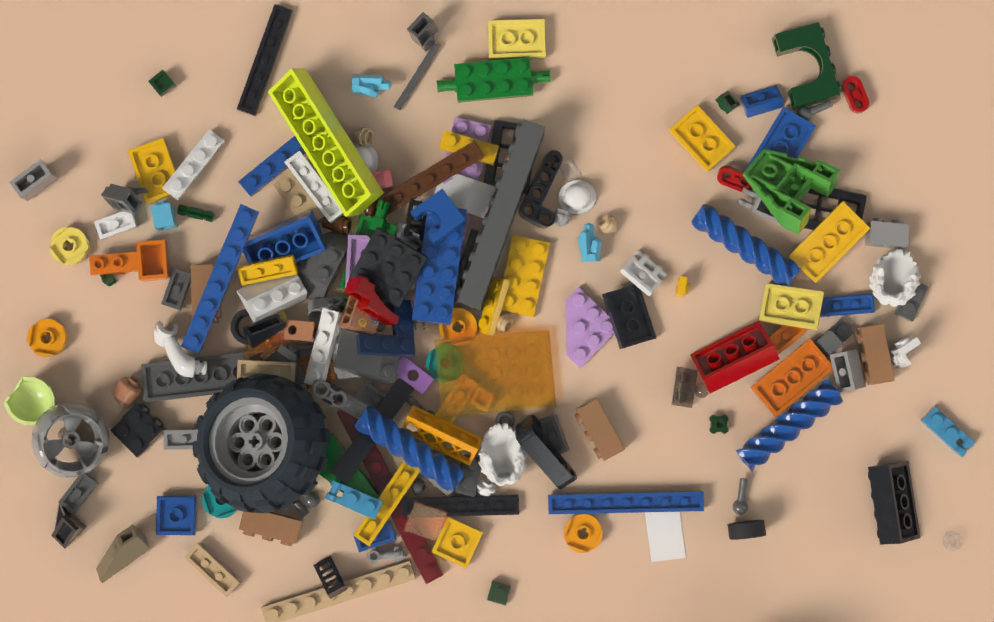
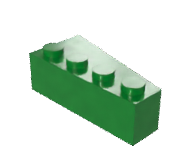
M330 433L331 444L327 445L325 456L329 458L325 471H320L319 474L330 483L332 479L344 483L334 476L331 471L347 450L342 446L334 433ZM359 467L346 485L379 498L378 491Z

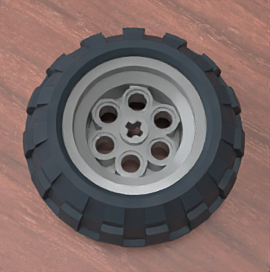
M264 373L253 374L246 378L240 377L226 384V388L221 393H214L206 403L207 410L204 415H200L194 428L198 429L197 441L193 442V456L198 458L199 461L197 471L202 481L211 487L210 491L216 498L237 510L250 513H269L283 510L297 503L302 495L310 493L318 484L316 478L320 471H325L329 458L325 456L327 445L331 444L330 430L325 428L324 419H326V416L319 403L314 401L308 390L285 377ZM272 421L273 426L272 429L269 430L268 425ZM278 439H281L280 447L277 446ZM251 456L253 457L252 464H250L249 458ZM269 456H271L272 460L271 463L268 465L267 459Z

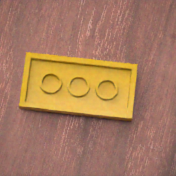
M842 201L787 257L792 259L814 283H817L870 227Z
M517 235L512 236L503 279L510 282L501 311L534 318L550 245L549 242Z

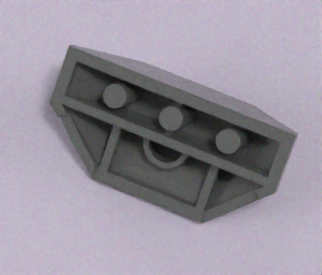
M334 231L322 234L326 251L299 262L297 275L307 291L306 299L326 298L347 258L349 234L345 233L343 235Z

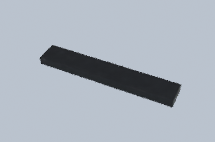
M274 4L237 106L238 111L256 116L293 14L291 9Z
M398 378L377 407L382 417L393 420L414 388ZM359 432L331 473L347 484L376 444L371 436Z
M519 495L402 498L403 518L519 515Z

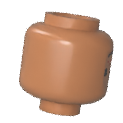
M132 376L121 378L113 389L114 400L123 406L134 404L142 392L139 380Z

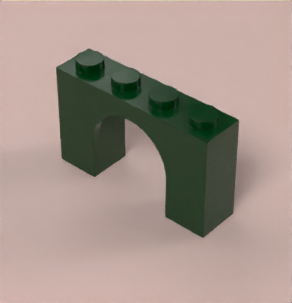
M819 22L777 33L772 38L777 57L803 51L811 54L819 65V75L815 81L793 87L788 91L793 110L836 99L841 92L840 82L836 81L835 65L831 63L829 58L831 55L830 48L824 41L825 31L823 27H820Z

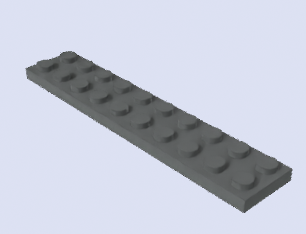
M314 344L292 346L298 350L296 354L300 356L296 362L295 383L300 385L306 384L304 380ZM279 348L198 357L195 360H199L200 363L207 361L206 375H202L199 372V374H194L193 378L180 375L170 361L141 364L144 399L147 403L207 396L217 392L221 393L226 388V384L237 379L238 360L293 361L277 351ZM331 362L326 381H335L332 380Z

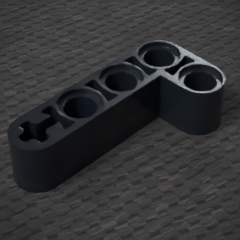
M551 150L543 157L518 210L520 218L542 229L553 225L556 219L555 214L551 210L541 205L563 161L562 154L557 150ZM553 156L555 163H553L549 168L547 166H549L551 162L550 158ZM542 172L548 175V181L541 179L540 175ZM533 189H537L540 192V198L533 196ZM525 206L532 208V215H527L524 212ZM542 215H547L549 217L548 224L542 222Z
M530 415L516 425V440L558 489L561 490L577 480V475L573 468L542 434V425L535 415Z

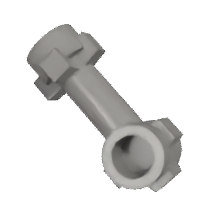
M399 546L394 547L392 551H378L376 548H372L367 554V559L372 564L377 563L379 559L394 558L395 562L404 559L403 548H399Z

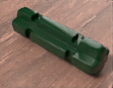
M181 204L177 209V214L181 216L187 215L190 218L204 219L209 222H213L215 218L213 211H205L204 209L190 206L188 208V206Z

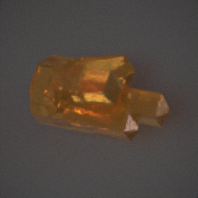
M276 334L254 348H251L249 343H247L246 348L249 350L243 353V358L249 359L261 353V360H266L282 344Z

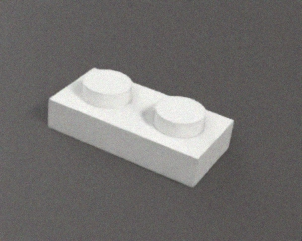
M123 211L94 221L100 240L138 227L134 215Z

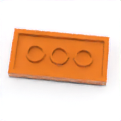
M808 339L750 388L772 415L777 417L833 370L832 364L814 342Z

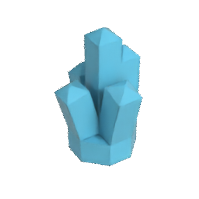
M353 74L352 92L354 94L376 98L379 95V90H389L392 86L390 80H384L382 75Z
M587 223L584 225V231L577 238L581 252V262L600 261L602 241L599 237L595 236L594 225Z

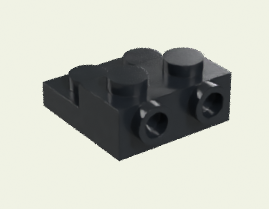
M135 403L110 430L137 458L165 430L162 427L164 423L158 417L154 418L149 413L151 410L144 403Z

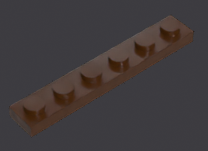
M474 140L380 196L377 200L378 202L381 200L391 204L388 215L407 204L410 199L417 198L485 156Z

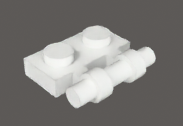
M638 250L634 255L636 258L632 257L620 272L650 296L668 274L662 270L663 267L657 266L651 261L646 253L644 255Z

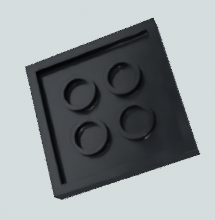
M377 227L349 278L358 276L368 278L369 282L375 285L374 290L378 296L399 308L428 256Z

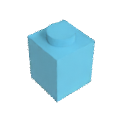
M167 201L156 202V205L151 206L156 230L163 231L178 227L174 205L170 202L167 203Z

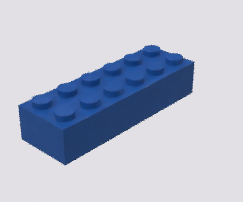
M457 208L466 220L467 209ZM427 214L421 253L428 256V259L418 275L412 320L415 322L451 326L465 225L434 247L429 237L440 228L441 221L437 216Z

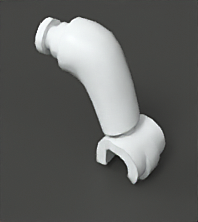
M159 321L155 325L154 340L158 345L165 347L174 369L184 377L193 378L194 374H199V372L202 375H206L207 361L200 363L199 360H195L194 357L187 355L177 341L178 324L173 325L172 331H167L162 327L163 323Z

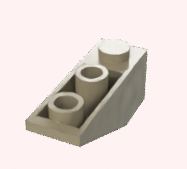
M133 524L115 537L97 566L96 570L102 583L150 549L146 536Z

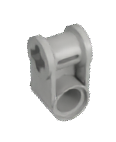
M332 296L310 300L308 303L309 320L319 323L323 308L343 313V309L340 308V304L344 302L343 298Z

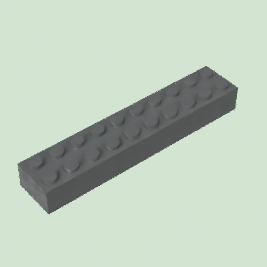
M523 119L522 124L518 123L516 127V141H512L508 150L509 160L505 159L502 166L503 177L498 178L495 186L496 196L492 195L488 205L489 209H491L490 213L485 214L483 218V232L478 233L475 241L478 246L476 251L472 250L470 254V268L465 269L462 277L465 282L463 287L459 286L455 296L459 304L478 311L482 309L489 285L545 134V126Z

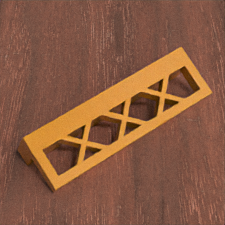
M412 405L402 426V429L408 430L414 436V439L422 440L429 447L469 466L483 439ZM408 423L416 426L418 431L413 432L407 429ZM431 433L435 439L430 440L426 438L425 434ZM447 441L451 443L453 447L447 448L443 445L442 442ZM466 450L472 454L468 458L463 456L460 451Z

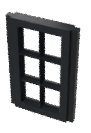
M501 120L494 121L491 144L499 146L494 166L490 164L486 166L484 183L496 186L497 182H494L496 169L503 166V163H498L500 147L507 149L510 147L508 144L501 143L503 130H514L512 141L515 142V130L518 123ZM531 173L523 194H526L529 189Z
M810 189L808 193L818 195L819 198L817 206L803 203L812 209H816L814 220L809 219L804 228L814 230L822 222L818 221L820 211L831 213L833 209L821 207L823 197L827 196ZM834 189L827 197L838 200V205L842 201L857 204L856 215L861 219L863 218L866 195Z

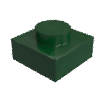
M161 70L148 81L161 97L176 86L164 70Z
M729 90L715 99L720 109L725 111L726 114H729L740 105Z
M492 580L487 600L506 606L511 586Z

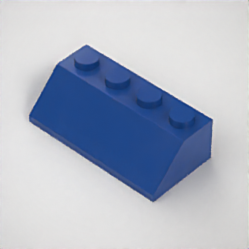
M310 210L250 235L243 253L248 263L291 254L294 255L295 262H299L326 251L321 227L313 210Z

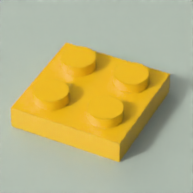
M448 516L432 553L467 569L483 532Z

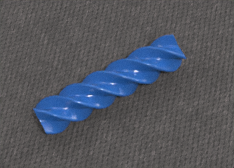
M703 204L692 219L691 223L697 230L707 232L713 241L723 243L728 251L739 253L743 261L755 264L761 273L771 275L777 284L789 286L800 270L792 259L784 258L777 249L767 247L762 239L751 236L747 229L735 225L729 217L719 215L717 210L711 205Z
M827 379L823 381L818 389L809 392L803 401L792 405L788 413L777 417L772 425L763 428L757 437L749 439L742 449L736 450L741 461L753 473L755 465L766 463L771 453H778L784 448L786 441L795 440L799 436L801 429L812 427L816 417L826 416L830 411L831 405L841 404L843 399L840 396L839 390Z
M368 406L354 425L360 433L370 435L376 444L387 446L392 455L403 457L407 465L419 468L425 477L435 479L437 484L443 489L452 490L453 492L464 476V472L458 464L447 461L443 454L431 450L424 441L414 439V436L408 430L398 428L392 419L382 417L376 408Z

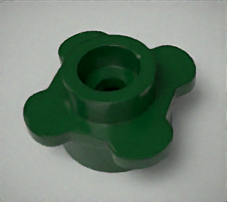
M711 415L709 417L711 421L709 431L712 434L716 432L726 434L728 432V416Z

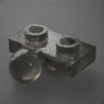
M677 367L672 405L692 408L694 393L699 398L708 396L709 391L705 383H698L696 385L698 370Z

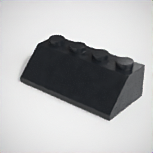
M909 461L868 467V478L872 490L871 498L874 503V517L877 522V536L880 545L901 544L921 538Z

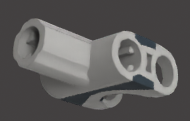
M321 380L313 385V393L316 397L357 419L361 417L369 406L329 381ZM318 384L326 385L327 391L325 394L320 392V388L317 387Z

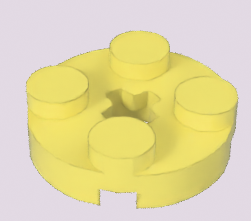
M60 228L51 237L50 253L60 263L69 266L78 264L86 258L90 251L87 236L77 228ZM67 242L74 243L72 250L65 249Z

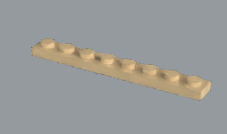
M409 560L346 580L344 583L348 590L331 599L325 589L320 588L263 606L261 609L265 622H282L416 580ZM339 583L330 585L329 588H331V587H333V586H335V585H337V584H339Z

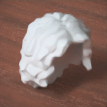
M902 249L892 250L887 255H883L881 259H878L877 264L872 267V276H869V287L873 290V295L881 304H890L893 307L905 305L909 299L916 295L915 290L920 285L919 278H921L918 270L919 267L916 266L917 262L913 261L910 252H903Z
M497 423L494 427L489 428V431L483 436L478 452L480 457L478 464L482 468L481 472L498 486L516 483L527 467L525 461L528 454L516 440V431L505 423L502 425Z

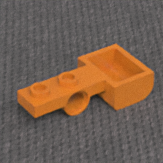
M167 240L136 242V252L89 256L90 275L127 274L138 271L140 281L169 279Z

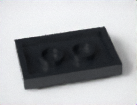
M632 285L602 295L620 349L656 339L640 288Z

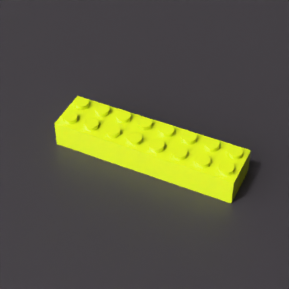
M291 68L268 93L345 217L360 215L384 192L306 68Z

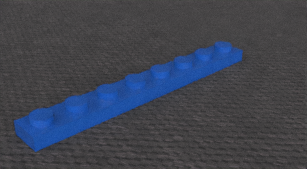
M240 204L181 347L197 354L201 353L259 215V211Z
M703 491L548 495V514L704 511Z

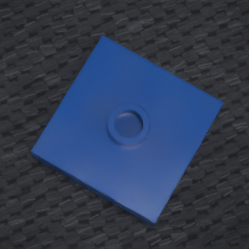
M157 496L156 535H196L197 496Z

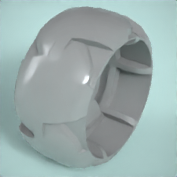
M77 402L60 403L46 410L37 420L32 432V449L39 463L52 474L66 478L79 477L94 470L105 458L110 440L109 430L103 418L91 407ZM81 419L92 427L94 443L80 441V437L75 430L79 426ZM58 420H64L65 427L61 428L58 432L59 440H48L47 434L52 425ZM71 434L72 437H69L68 440H66V436ZM64 447L69 449L76 448L83 459L78 458L76 462H62L57 460L56 456Z

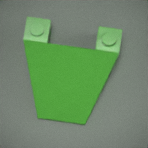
M763 149L745 170L743 176L779 224L799 235L808 223L811 207L801 203L802 199L810 189L828 197L838 185L841 170L823 161L817 160L816 163L806 161L804 157L799 156L797 159L787 157L788 154Z

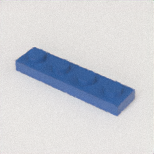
M294 136L238 182L252 197L288 168L285 164L287 159L298 151L303 155L306 152L296 136Z

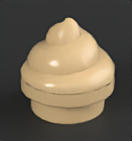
M362 127L354 133V138L360 146H367L373 142L374 134L369 128Z
M606 214L600 219L598 227L604 234L618 231L615 217Z
M500 315L496 327L498 332L507 333L511 329L513 320L509 315Z

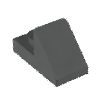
M841 318L822 334L814 344L825 357H828L840 348L855 332Z

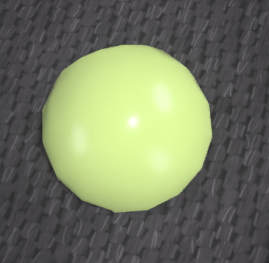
M25 376L20 379L16 388L5 400L4 405L8 414L15 421L23 425H35L39 417L46 410L55 406V395L52 387L45 380L38 377Z

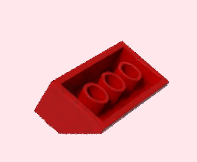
M760 321L690 354L710 394L780 360L772 341Z

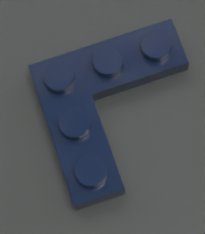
M404 300L399 308L390 303L391 311L399 317L397 324L392 325L393 335L359 333L356 336L358 355L415 356L411 300Z

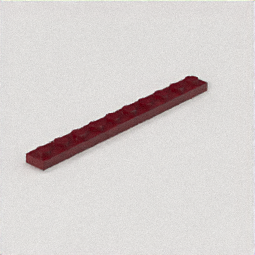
M340 410L337 414L353 442L359 434V431L354 426L359 419ZM375 444L364 459L363 464L379 495H381L393 476ZM401 499L390 516L425 583L428 584L444 574L414 517L403 518Z

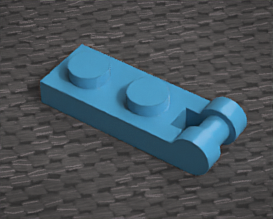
M932 407L920 420L962 458L966 454V450L969 447L972 448L975 444L973 439L960 430L936 407ZM958 439L963 441L960 446L955 443Z
M332 479L330 492H327L325 496L327 500L336 502L374 520L376 519L383 500ZM339 489L344 491L342 497L337 496Z

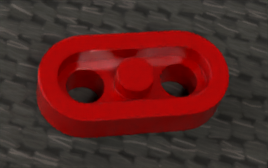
M856 76L847 77L842 83V91L848 106L854 113H863L869 107V99L863 84ZM848 84H852L854 89L850 90ZM855 102H860L861 107H857Z
M729 165L722 166L719 169L717 180L720 184L742 192L744 187L753 189L748 182L742 181L745 179L743 176L745 171ZM729 172L731 175L726 176L724 173Z

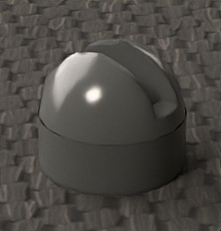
M419 478L415 479L411 484L415 496L425 490V483Z

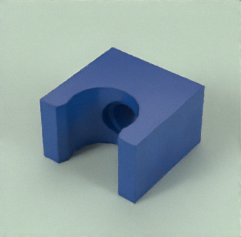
M443 188L410 211L415 221L420 220L427 214L435 215L440 219V228L429 237L434 247L466 224L465 218Z

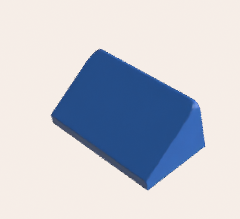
M777 85L740 96L747 118L783 107V97Z

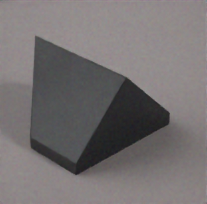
M59 504L55 530L51 536L65 549L86 526L74 514Z

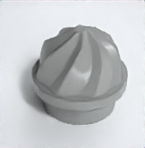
M556 208L554 223L559 227L567 225L571 220V212Z

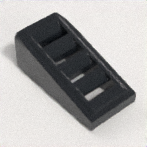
M409 200L403 235L405 238L412 236L413 232L410 231V228L420 229L417 234L420 235V240H423L427 215L417 220V222H421V225L411 224V220L415 221L410 212L413 210V206L423 203L422 201Z
M276 314L243 327V331L250 347L254 348L284 329L286 324L281 316Z
M331 556L313 565L330 599L348 590ZM327 563H330V566L323 570H320V567ZM333 569V572L327 574L326 576H323L324 573ZM336 575V578L330 580L329 582H326L327 579ZM337 581L339 582V584L329 588V586Z

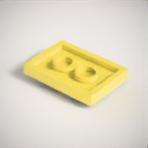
M545 19L488 21L489 60L524 57L546 58Z
M766 283L759 321L818 330L824 292Z

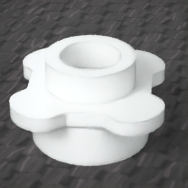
M479 479L477 492L484 496H491L496 491L494 489L496 485L488 479Z

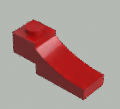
M364 276L349 278L344 293L359 301L356 307L358 310L384 325L397 324L399 317L383 304L374 290L375 285L370 283L368 278Z

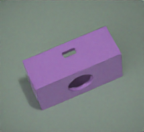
M406 357L400 360L396 375L424 395L435 379ZM410 370L418 371L419 378L416 381L409 380L408 372Z

